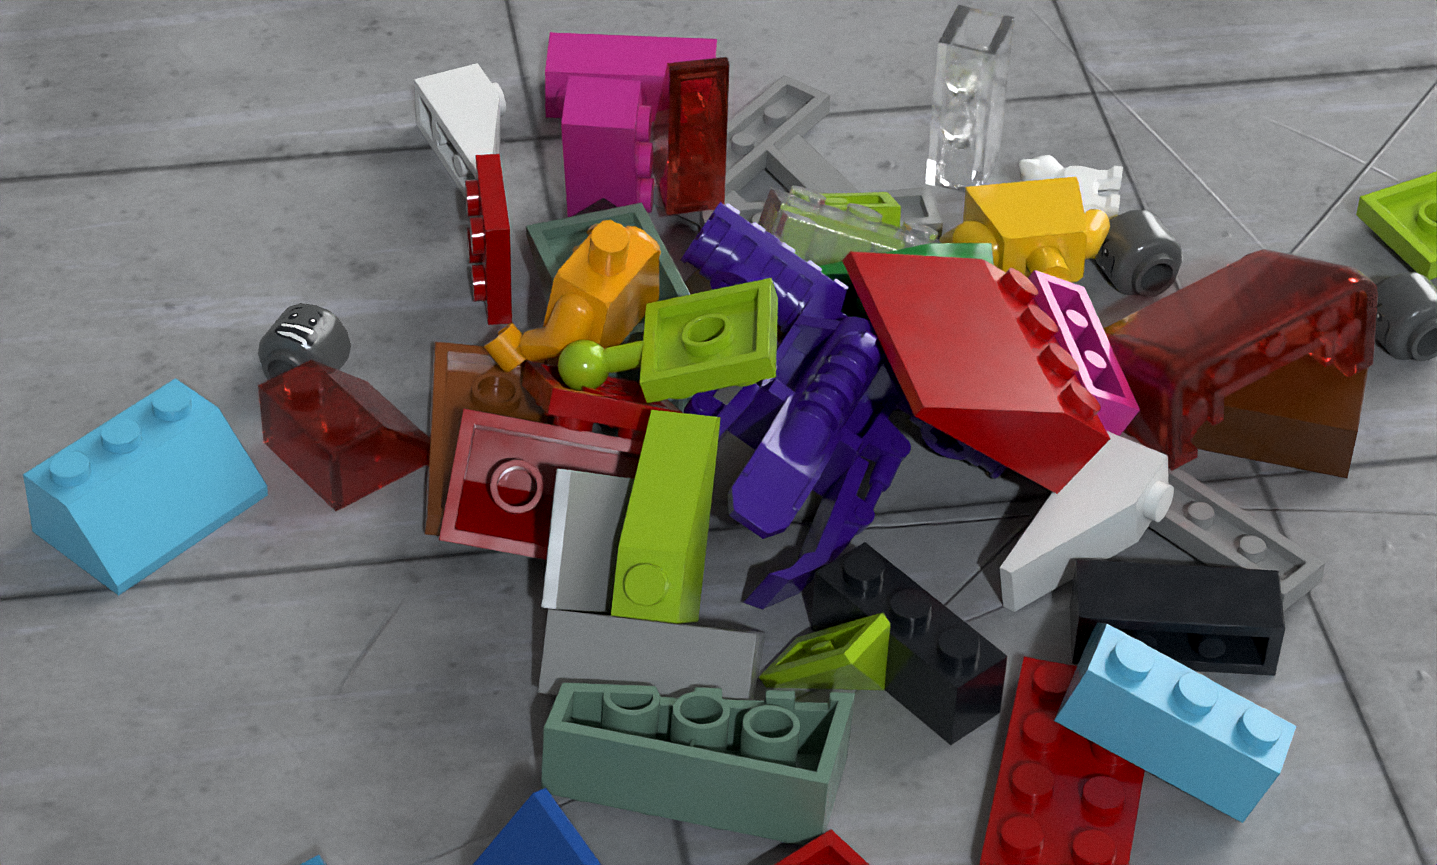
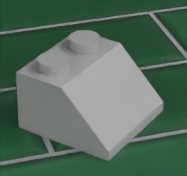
M566 469L556 470L541 600L542 608L611 614L618 546L635 479Z

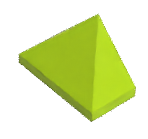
M879 613L797 637L759 678L766 688L885 690L891 623L884 613Z

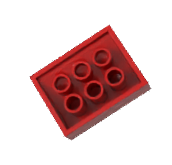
M850 251L842 260L915 417L1056 494L1110 440L1106 429L1097 415L1101 410L1099 402L1081 385L1076 376V373L1079 371L1077 362L1058 343L1055 334L1058 332L1057 325L1040 309L1035 300L1038 290L1021 272L1014 268H1009L1007 272H1004L984 259Z

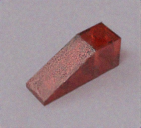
M727 57L667 63L653 125V175L666 215L715 210L720 202L725 205L730 67Z

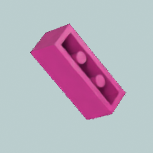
M550 32L545 67L546 118H562L568 75L641 81L642 105L652 106V122L713 124L717 39Z
M568 75L561 120L568 217L641 202L646 212L652 213L654 200V178H651L653 143H650L652 106L642 105L641 81Z
M1034 270L1028 279L1038 290V295L1035 297L1038 306L1057 325L1058 332L1055 334V337L1060 346L1077 362L1079 371L1076 373V376L1081 385L1099 402L1101 410L1097 415L1106 431L1120 436L1140 409L1085 287Z

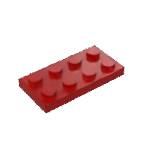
M1030 657L1023 658L979 865H1129L1145 770L1054 721L1077 666Z

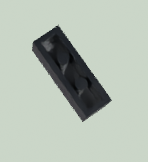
M864 542L815 572L811 629L817 632L884 613L891 623L885 691L948 744H954L1000 713L1008 656L870 545Z
M1076 559L1069 606L1072 664H1079L1097 623H1105L1194 671L1275 676L1285 633L1278 570Z

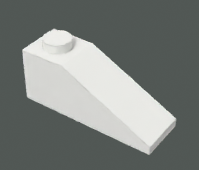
M478 63L414 79L416 125L465 199V180L476 179L475 155L499 154L501 140L500 116L506 113V102L501 87L496 82L491 83Z
M1107 431L1110 440L1058 494L1051 493L1000 566L1003 607L1016 612L1074 579L1076 559L1105 561L1137 543L1152 520L1160 522L1166 515L1174 494V487L1169 485L1168 455Z

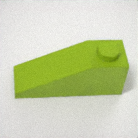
M651 410L618 546L611 616L676 624L698 622L721 417Z

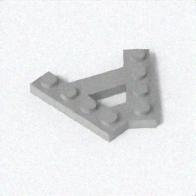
M783 75L654 183L653 204L700 225L702 229L720 202L724 205L729 203L740 211L739 215L751 224L756 222L766 229L765 231L770 233L771 201L747 203L737 193L765 168L792 194L861 192L802 137L829 114L830 95ZM930 187L875 191L888 192L901 206L900 245L910 246L927 241H937L941 238L943 221Z

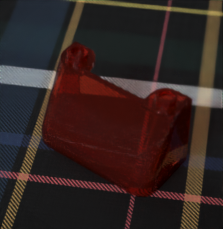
M1262 249L1247 254L1230 265L1103 328L1140 409L1126 427V430L1144 446L1168 455V468L1173 471L1198 457V448L1191 441L1196 431L1206 420L1213 426L1224 421V397L1308 353L1324 367L1333 364L1348 378L1373 365L1378 299L1377 286L1355 267Z

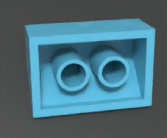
M176 378L23 474L32 531L118 596L268 495L265 481L220 409Z
M1097 623L1092 631L1054 720L1241 823L1246 820L1280 775L1296 729L1295 725L1269 710L1256 705L1206 676L1195 672L1105 623Z

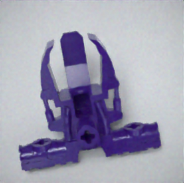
M720 202L680 261L684 264L688 262L700 270L699 274L710 281L712 290L772 278L778 296L777 325L781 327L780 330L784 335L777 342L775 378L760 380L753 385L744 386L727 405L713 397L719 389L696 393L686 404L683 413L721 417L718 443L730 432L755 450L727 493L730 517L762 539L783 533L789 527L812 490L823 497L796 563L790 568L769 573L743 602L763 610L799 594L815 578L816 571L833 562L849 545L853 537L861 534L874 520V508L881 493L890 487L901 462L911 451L909 440L888 419L893 410L898 408L909 416L908 419L921 428V434L926 444L944 457L954 460L966 459L976 467L980 465L990 472L989 476L993 479H997L1007 466L915 417L871 322L856 316L848 317L841 312L848 286L836 278L834 281L821 272L822 268L810 260L806 262L797 256L795 249L785 242H781L773 234L765 231L766 229L756 222L751 224L739 215L740 211L729 203L724 205ZM862 457L876 462L869 478L870 488L864 501L856 495L869 465V462Z

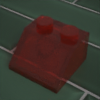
M310 360L258 385L263 443L335 511L428 464L429 437L369 382Z

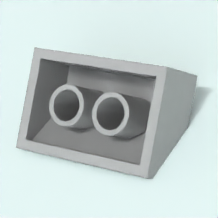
M548 609L538 693L552 694L557 697L562 683L656 686L660 697L675 698L694 692L695 687L722 688L723 699L754 700L764 648L765 632L692 623L676 624L611 616V614Z

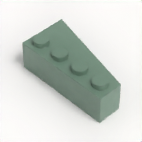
M562 683L544 725L541 789L547 788L551 795L570 798L576 801L590 802L639 812L645 815L659 816L708 826L714 829L728 830L804 846L826 832L848 758L855 693L830 692L828 703L795 702V691L766 690L765 701L723 699L722 688L695 687L694 692L675 698L660 697L656 686Z

